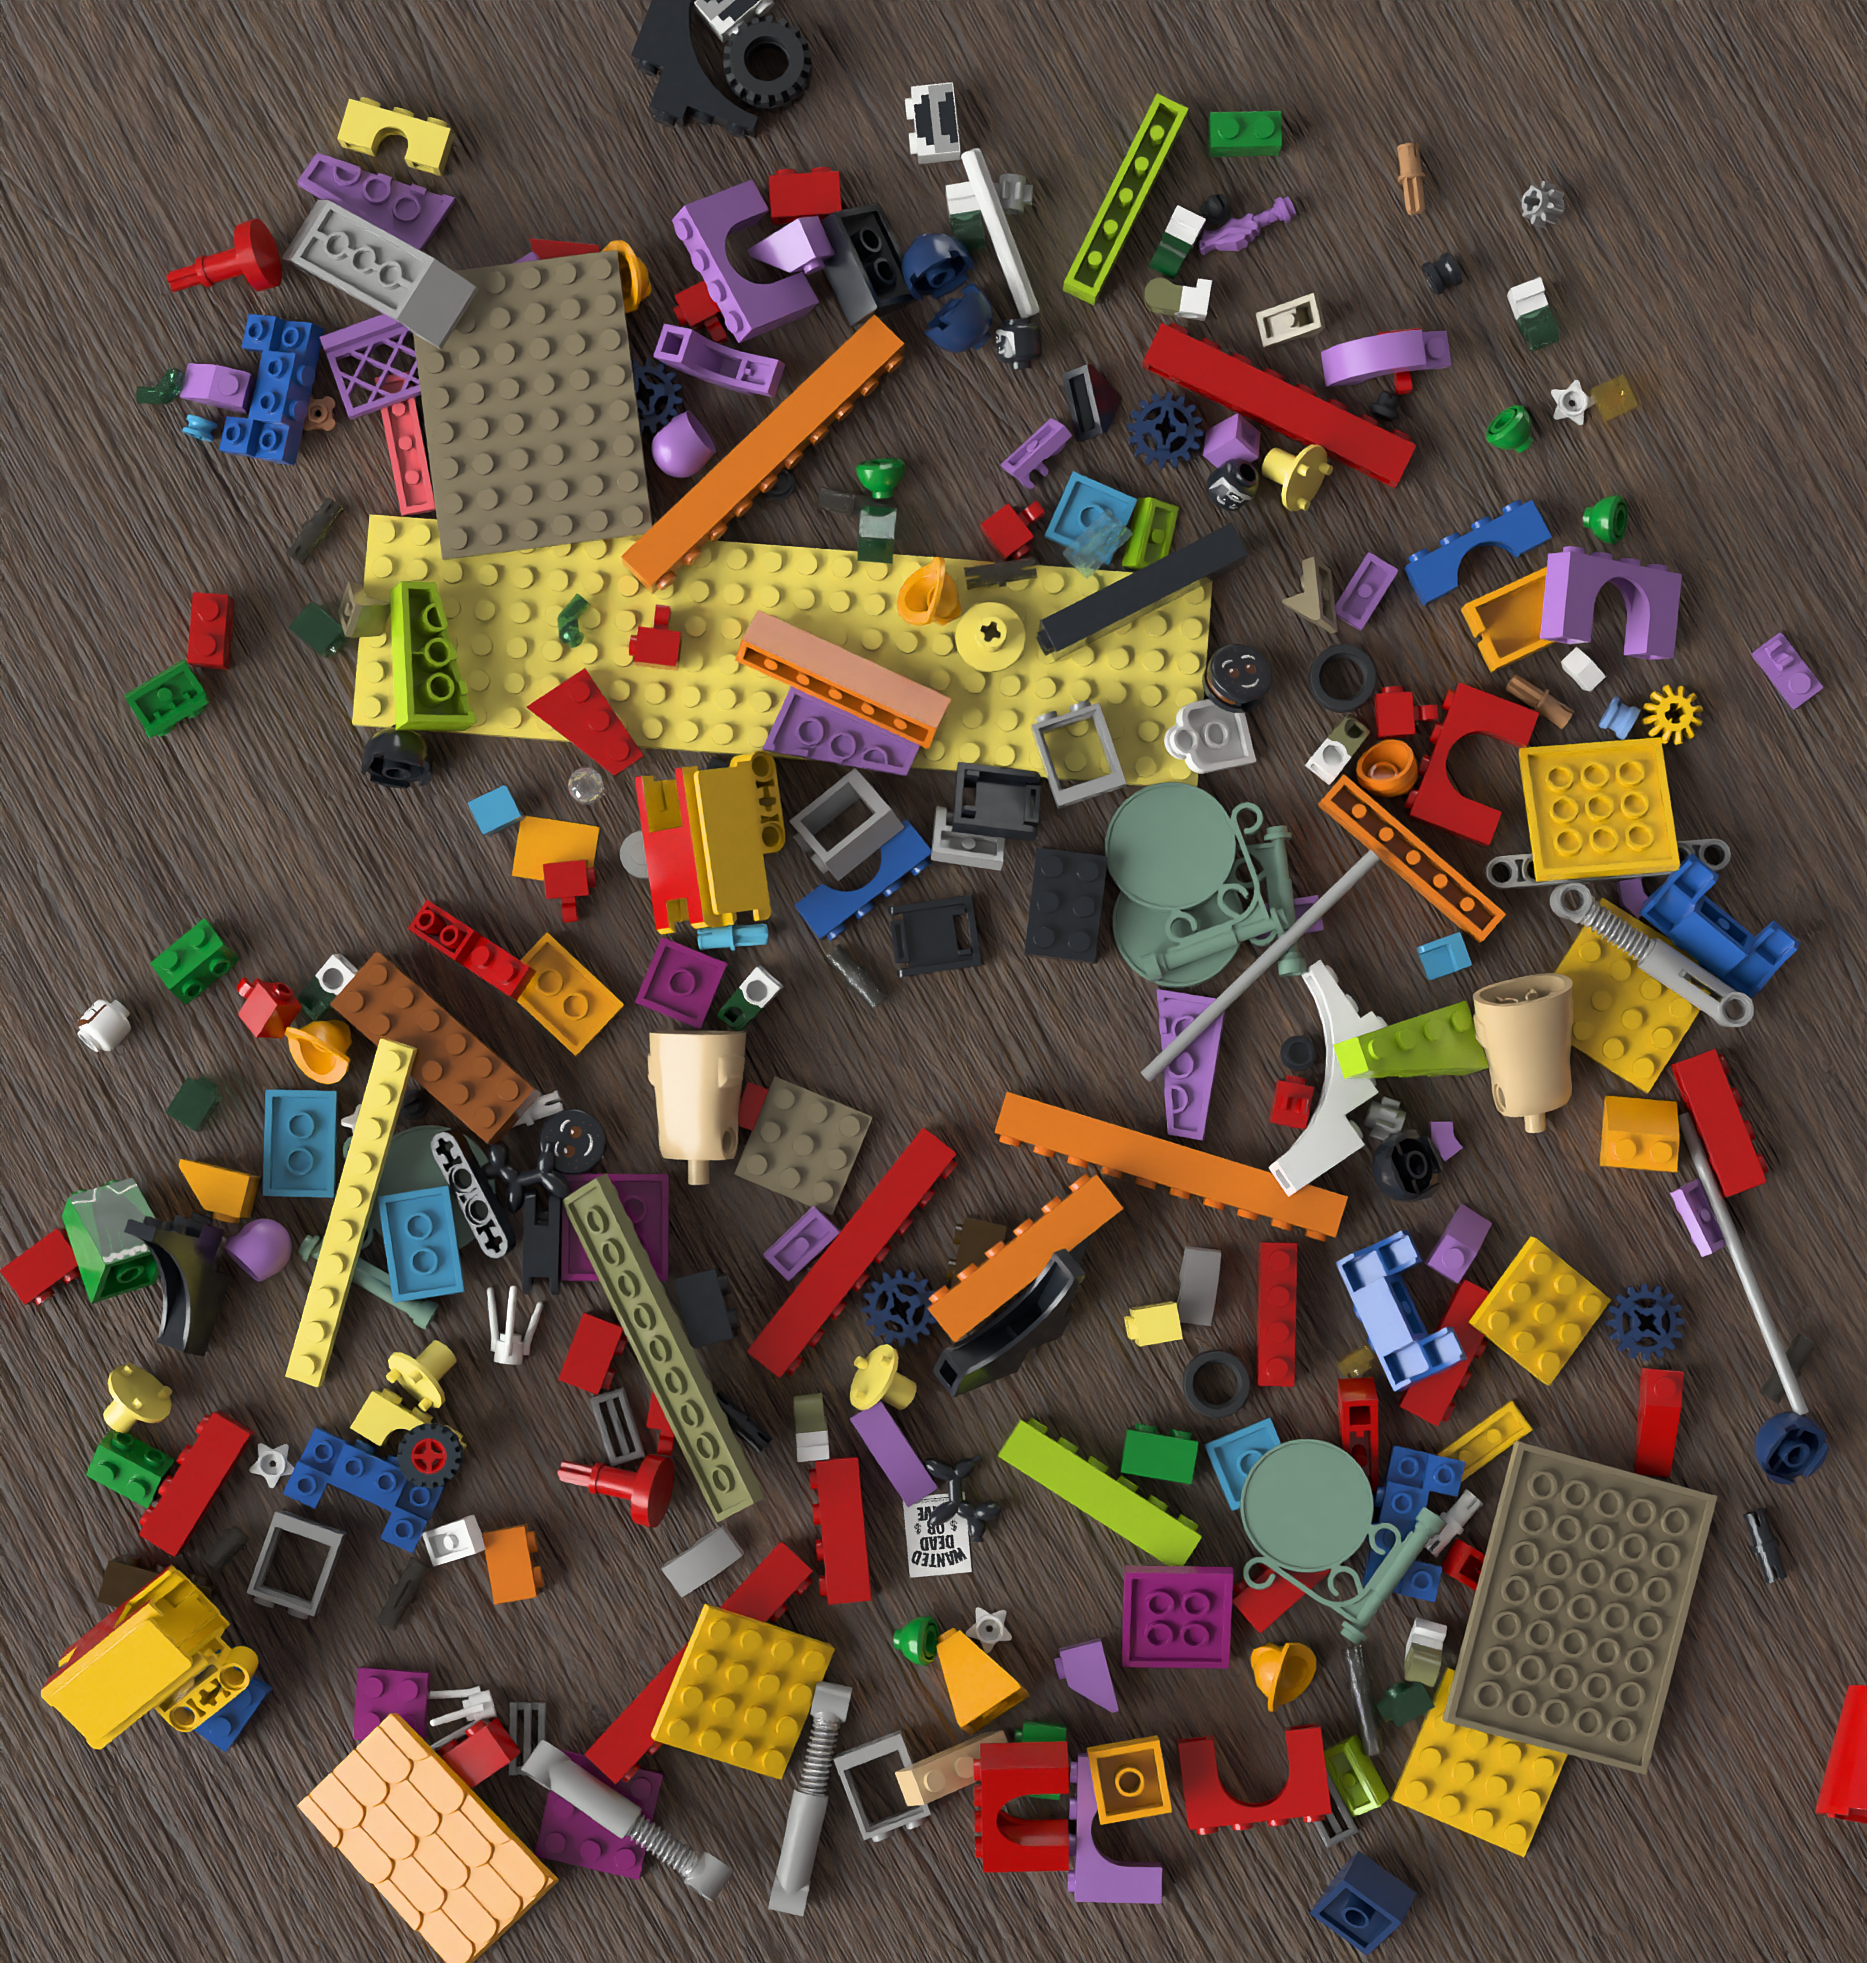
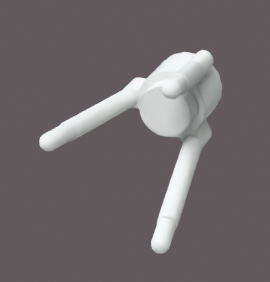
M516 1286L510 1287L506 1332L500 1333V1339L494 1289L492 1287L487 1289L491 1330L490 1351L495 1352L494 1362L522 1364L523 1355L530 1354L531 1341L544 1306L543 1302L537 1303L524 1340L521 1342L522 1335L513 1334Z
M480 1686L462 1690L430 1691L429 1699L469 1697V1699L462 1701L464 1709L432 1719L430 1721L432 1726L448 1723L466 1717L468 1722L475 1720L431 1745L430 1747L434 1751H437L455 1738L457 1740L466 1735L465 1731L481 1719L487 1724L490 1722L489 1719L497 1717L490 1690L481 1692Z

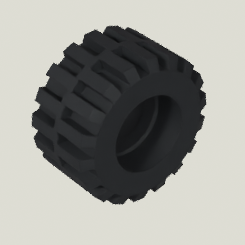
M766 16V21L759 22L758 17L751 19V25L746 26L745 23H742L738 26L737 34L732 32L728 38L729 45L724 48L723 66L726 81L731 88L733 96L736 99L739 97L741 104L748 108L752 105L756 112L761 113L763 108H768L770 113H777V107L783 106L786 110L792 107L791 102L794 99L799 102L803 97V90H808L810 76H812L811 53L805 36L801 37L800 30L795 25L792 28L789 27L788 21L781 18L779 22H775L773 16ZM763 49H775L782 52L788 58L789 66L781 77L772 81H762L756 79L748 72L747 63L756 52Z

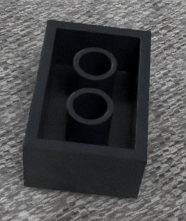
M1037 848L1024 956L1086 964L1095 963L1108 856Z

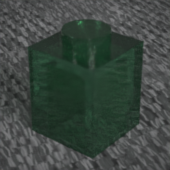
M861 507L857 561L893 564L897 508Z
M312 601L288 627L324 659L330 654L332 656L338 654L347 642L344 639L345 634L342 626Z
M200 1075L198 1080L194 1077H187L165 1113L194 1132H201L224 1096L216 1092L219 1086L202 1075Z

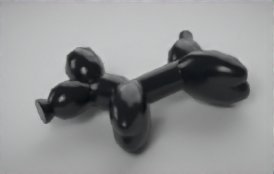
M499 1140L491 1145L489 1150L490 1162L482 1165L481 1169L487 1180H493L500 1176L505 1183L510 1185L506 1194V1207L511 1214H515L523 1206L525 1190L528 1185L542 1182L547 1190L557 1197L566 1198L571 1194L572 1189L568 1180L554 1170L553 1142L546 1141L545 1150L541 1152L538 1158L537 1168L520 1173L518 1169L508 1164L510 1153L504 1141Z
M977 1454L971 1459H961L953 1466L942 1459L935 1457L926 1458L923 1461V1466L927 1472L934 1477L947 1480L949 1501L943 1502L931 1512L928 1524L931 1526L941 1525L957 1514L963 1519H968V1531L973 1537L972 1543L984 1542L982 1538L986 1529L984 1521L995 1519L1001 1513L1002 1507L998 1502L992 1500L983 1502L977 1507L972 1502L963 1500L961 1479L966 1478L972 1473L975 1464L982 1460L981 1456Z

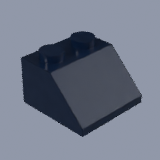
M1358 1851L1341 1867L1311 1909L1310 1914L1368 1956L1402 1924L1417 1893L1376 1864L1372 1859Z

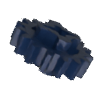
M635 359L632 365L638 413L642 414L645 419H639L641 436L643 437L645 429H650L655 436L658 433L657 426L662 425L664 427L669 423L667 420L669 417L673 418L679 415L674 407L683 406L684 402L682 398L675 395L683 391L681 384L672 385L677 378L676 374L671 372L665 375L666 366L664 363L658 365L657 368H653L652 360L647 359L645 366L640 367ZM646 376L655 377L663 382L664 385L662 383L655 385L648 381ZM641 384H643L645 391L651 396L649 397L650 411H647L646 406L639 400L641 398L640 392H642ZM668 400L664 411L657 416L656 411L660 404Z
M1167 392L1164 400H1160L1159 396L1154 393L1152 394L1151 404H1148L1143 399L1139 402L1141 412L1132 410L1130 416L1136 423L1127 424V431L1135 433V435L1128 439V445H1138L1134 456L1137 458L1143 454L1146 455V466H1149L1154 460L1158 461L1159 470H1163L1165 462H1170L1173 469H1176L1179 458L1186 463L1190 461L1191 457L1188 450L1194 452L1199 450L1200 446L1193 440L1203 437V431L1195 429V427L1202 423V418L1192 417L1196 406L1193 404L1185 408L1183 406L1184 396H1181L1175 402L1172 401L1171 392ZM1161 409L1160 415L1154 420L1144 421L1150 413ZM1174 411L1184 418L1187 426L1186 424L1179 423L1173 415ZM1165 417H1167L1168 429L1173 432L1169 433L1165 445H1163L1162 434L1156 430L1161 428ZM1143 437L1150 439L1154 443L1156 451L1147 446ZM1186 441L1179 450L1169 453L1170 447L1173 444Z
M897 1269L896 1278L893 1279L885 1272L883 1273V1284H879L874 1280L871 1283L876 1290L875 1293L864 1294V1297L871 1301L870 1306L862 1307V1312L871 1313V1318L865 1322V1325H876L877 1329L873 1334L875 1338L882 1333L887 1335L885 1344L889 1345L893 1338H898L900 1347H904L905 1338L909 1337L916 1344L918 1343L917 1333L922 1332L927 1336L930 1334L925 1326L927 1322H937L927 1309L932 1304L929 1297L935 1293V1290L925 1291L924 1287L928 1282L926 1278L919 1283L914 1281L916 1272L912 1271L908 1278H903L901 1269ZM897 1284L909 1285L919 1293L912 1296L901 1293ZM885 1290L889 1298L887 1305L884 1309L877 1312L878 1298ZM892 1292H895L897 1298H900L902 1302L908 1301L911 1307L906 1310L908 1324L899 1314L893 1315L890 1309L895 1306V1298ZM924 1304V1316L916 1326L912 1318L914 1311L917 1307ZM889 1320L900 1323L904 1332L892 1331L882 1323Z
M1640 1283L1639 1292H1636L1632 1286L1626 1287L1627 1297L1619 1294L1614 1296L1619 1304L1617 1307L1608 1306L1607 1310L1614 1314V1317L1605 1321V1325L1614 1327V1331L1608 1335V1338L1610 1340H1620L1616 1347L1618 1351L1621 1352L1629 1348V1358L1635 1359L1638 1352H1641L1642 1360L1649 1361L1651 1352L1657 1358H1662L1663 1347L1670 1350L1675 1349L1671 1339L1672 1337L1682 1338L1683 1334L1676 1330V1325L1684 1324L1685 1320L1675 1316V1313L1682 1309L1681 1305H1670L1674 1295L1667 1293L1664 1296H1660L1661 1287L1657 1285L1653 1287L1651 1292H1648L1647 1284ZM1641 1298L1654 1300L1648 1307H1639L1633 1301ZM1623 1313L1628 1317V1328L1625 1331L1622 1328ZM1635 1313L1642 1316L1650 1315L1651 1318L1648 1322L1654 1331L1645 1328L1639 1329L1638 1327L1641 1322ZM1665 1313L1668 1321L1666 1331L1662 1328V1316ZM1642 1337H1650L1656 1342L1649 1346L1635 1344Z

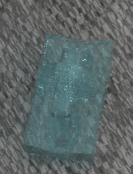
M1107 509L1062 555L1088 579L1133 533Z

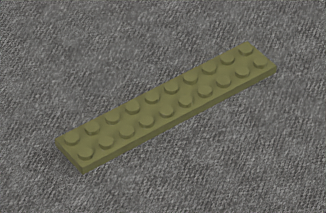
M607 1174L595 1178L561 1202L715 1520L719 1522L764 1499L759 1481L753 1475L745 1459L744 1451L728 1424V1418L722 1411L713 1393L712 1385L706 1378L697 1360L696 1352L690 1345L681 1327L679 1317L673 1311L665 1294L664 1286L655 1274L649 1255L643 1249L637 1237L633 1222L627 1216L615 1186L611 1183Z

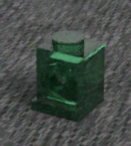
M1399 1681L1391 1685L1384 1691L1386 1696L1380 1699L1381 1702L1375 1704L1385 1723L1392 1720L1397 1728L1435 1707L1422 1683L1417 1681H1411L1406 1685L1403 1681Z

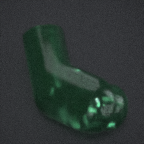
M170 368L165 372V375L156 387L138 386L136 391L137 404H170L183 390L185 384L183 372L177 368Z
M578 593L559 613L557 618L559 638L562 643H567L571 648L580 646L584 640V634L579 631L578 619L590 606Z

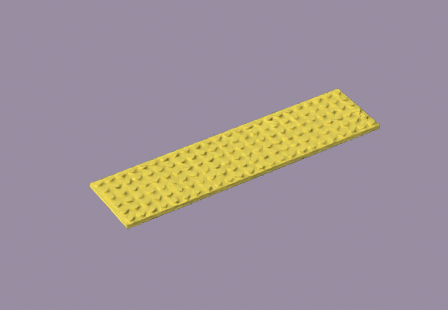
M372 514L369 516L363 587L365 595L390 603L389 591L401 581L436 582L448 623V635L451 645L455 646L458 659L456 662L461 679L465 681L468 694L466 696L470 710L474 711L477 721L476 724L465 731L430 732L570 742L526 707L585 668L636 745L640 748L732 755L759 750L763 751L764 744L791 686L735 661L741 640L755 614L760 610L951 698L944 720L930 748L927 749L920 746L911 768L956 772L958 762L1036 771L1039 772L1041 778L1047 779L1031 726L1037 723L1036 717L1053 711H1056L1057 716H1061L1071 712L1070 706L1090 700L1091 705L1100 703L1126 785L1151 786L1158 783L1178 782L1197 787L1198 773L1192 771L1187 766L1185 759H1176L1171 756L1165 747L1164 740L1168 729L1176 725L1178 711L1187 704L1204 700L1202 675L1207 662L1212 581L1055 661L1052 654L1045 656L1036 639L1040 620L1134 572L944 558L945 571L956 582L959 593L958 599L962 610L959 618L948 622L944 626L935 622L916 626L906 623L898 614L896 602L899 590L908 577L918 569L930 564L935 557L727 541L712 542L709 540L701 548L702 554L690 566L684 564L675 572L677 578L668 588L663 591L659 588L652 594L623 565L621 558L643 535L443 560L437 519ZM985 602L1001 603L1014 610L1023 622L1026 634L1024 649L1017 661L1005 670L992 673L979 671L968 665L959 654L955 641L957 624L963 614L976 604ZM656 604L670 606L672 610L669 630L680 631L683 636L678 671L636 666L634 656H629L631 635H637L638 626L653 628ZM390 614L381 636L359 637L352 725L391 728L392 725L396 724ZM1093 718L1043 734L1059 780L1088 782L1111 774ZM766 751L773 758L818 761Z

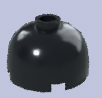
M395 724L391 728L377 732L369 739L363 753L361 773L365 775L368 772L371 774L370 781L386 787L409 788V782L419 781L420 787L431 781L432 750L429 743L420 734L413 730H396Z
M1412 1129L1387 1137L1375 1150L1372 1159V1173L1375 1183L1381 1192L1396 1201L1415 1202L1430 1198L1440 1186V1183L1436 1184L1438 1173L1443 1172L1439 1150L1431 1138L1427 1135L1420 1136L1416 1133L1417 1130Z

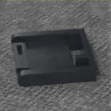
M958 762L955 774L951 832L1024 841L1036 840L1041 786H1038L1041 782L1039 772ZM963 787L975 788L974 806L964 805L962 807Z
M972 895L888 907L889 915L903 913V920L890 921L895 963L910 962L911 967L897 970L898 978L982 966ZM967 915L972 948L958 950L953 917Z

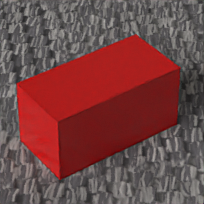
M750 1082L747 1083L739 1104L738 1126L751 1131L754 1130L768 1094V1089Z

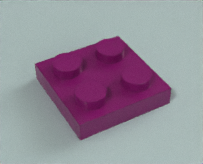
M661 937L635 1003L702 1029L728 964Z
M359 1667L353 1740H364L391 1713H398L426 1742L431 1672Z

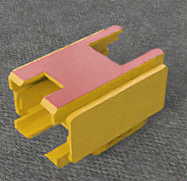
M759 750L735 756L728 768L698 771V766L674 769L676 779L654 781V775L635 777L656 930L661 935L676 933L675 922L690 920V925L695 929L734 925L737 920L736 912L753 910L754 921L768 919L771 915V906L763 854L780 851L785 843V829L773 757L768 752Z
M171 1564L65 1650L59 1660V1668L67 1662V1664L48 1678L41 1690V1697L51 1707L54 1706L87 1739L86 1742L93 1749L101 1750L152 1708L178 1731L190 1732L196 1729L246 1689L258 1668L259 1660L252 1649L245 1646H237L231 1649L220 1638L230 1623L220 1614L219 1609L180 1570H177ZM234 1666L240 1668L243 1672L236 1670Z

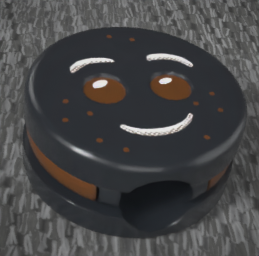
M1228 644L1219 648L1213 654L1202 675L1203 689L1208 698L1219 708L1232 713H1246L1254 710L1261 703L1272 684V671L1267 660L1255 649L1242 644Z
M566 1109L554 1114L545 1123L540 1134L541 1152L545 1150L546 1141L553 1142L554 1169L564 1174L576 1175L589 1172L602 1161L606 1153L607 1135L603 1125L594 1115L583 1110Z

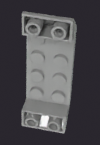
M318 200L281 258L284 262L307 275L314 274L398 321L413 334L441 350L479 290L475 285L435 258L329 200Z

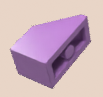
M818 216L798 218L747 250L752 258L789 273L805 271L806 275L824 268L825 264L823 261L835 255Z
M188 363L179 397L249 415L256 379L251 373L228 367Z
M1461 1204L1423 1264L1451 1282L1459 1283L1477 1255L1492 1223Z
M1097 1638L1059 1648L1061 1657L1054 1659L1059 1680L1066 1678L1068 1687L1112 1713L1119 1711L1101 1639Z

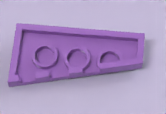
M316 153L298 179V186L321 200H329L420 251H423L455 204V197L445 194L441 196L415 184L410 186L392 180V177L381 173L376 175L361 170L360 166L320 153Z
M791 686L764 744L763 751L907 776L920 745Z
M1157 989L1162 1051L1216 998ZM1226 1010L1164 1069L1168 1135L1202 1141L1205 1139Z

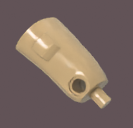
M1556 973L1535 974L1502 981L1483 987L1473 994L1475 1037L1485 1050L1497 1111L1508 1117L1524 1116L1525 1131L1529 1133L1545 1131L1547 1129L1545 1112L1566 1105L1572 1094L1570 1069L1571 1029L1574 1021L1572 980L1565 975Z
M717 1030L649 1032L650 1053L648 1054L649 1074L647 1076L655 1087L659 1127L658 1138L662 1156L666 1159L688 1160V1184H710L709 1160L734 1159L737 1151L738 1110L745 1064L746 1032Z

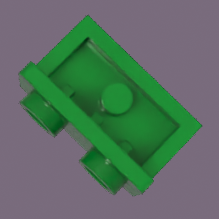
M185 658L124 695L125 700L143 725L145 733L149 738L155 735L162 737L176 727V722L186 716L189 719L198 716L206 709V704L210 702L207 691Z
M203 918L150 964L167 988L184 1004H188L194 998L201 995L219 977L226 974L239 961V958L225 944L213 926Z
M111 1428L99 1443L86 1476L148 1508L154 1502L162 1481L175 1460L164 1454L161 1450L134 1438L131 1434L117 1432Z

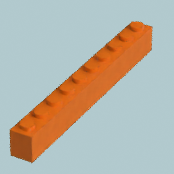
M874 314L621 556L623 565L652 594L659 588L662 591L668 588L677 578L675 572L684 564L687 566L693 564L702 554L701 548L709 540L712 542L718 540L728 528L726 524L735 515L738 518L743 516L753 505L751 500L760 491L765 494L777 483V475L783 468H793L804 456L802 451L810 443L816 445L823 440L829 432L827 427L835 419L842 421L850 414L854 408L852 403L861 395L867 397L875 390L879 384L877 379L886 371L892 373L904 361L902 355L905 354L904 343Z
M1006 1092L994 1131L995 1134L1001 1135L999 1139L1001 1143L1019 1148L1021 1142L1034 1145V1153L1050 1158L1054 1157L1055 1152L1069 1156L1067 1160L1069 1164L1087 1169L1088 1164L1093 1163L1102 1166V1174L1118 1179L1122 1178L1123 1173L1137 1177L1135 1184L1154 1190L1157 1183L1171 1187L1170 1195L1186 1200L1190 1199L1191 1194L1204 1198L1203 1205L1222 1211L1225 1204L1239 1208L1238 1216L1254 1221L1258 1220L1259 1215L1273 1219L1271 1226L1290 1232L1293 1225L1307 1229L1306 1237L1322 1242L1326 1241L1327 1236L1336 1238L1348 1196L1309 1184L1288 1197L1270 1172L1010 1092Z

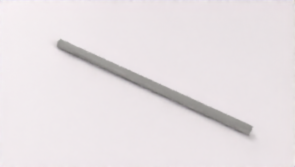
M1370 849L1140 1073L1149 1082L1153 1081L1381 859Z
M1687 1112L1679 1115V1127L1792 1410L1799 1415L1808 1413V1408L1690 1113Z

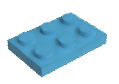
M266 1089L263 1196L336 1197L338 1091Z
M442 1186L379 1196L378 1203L393 1303L465 1292L450 1187Z

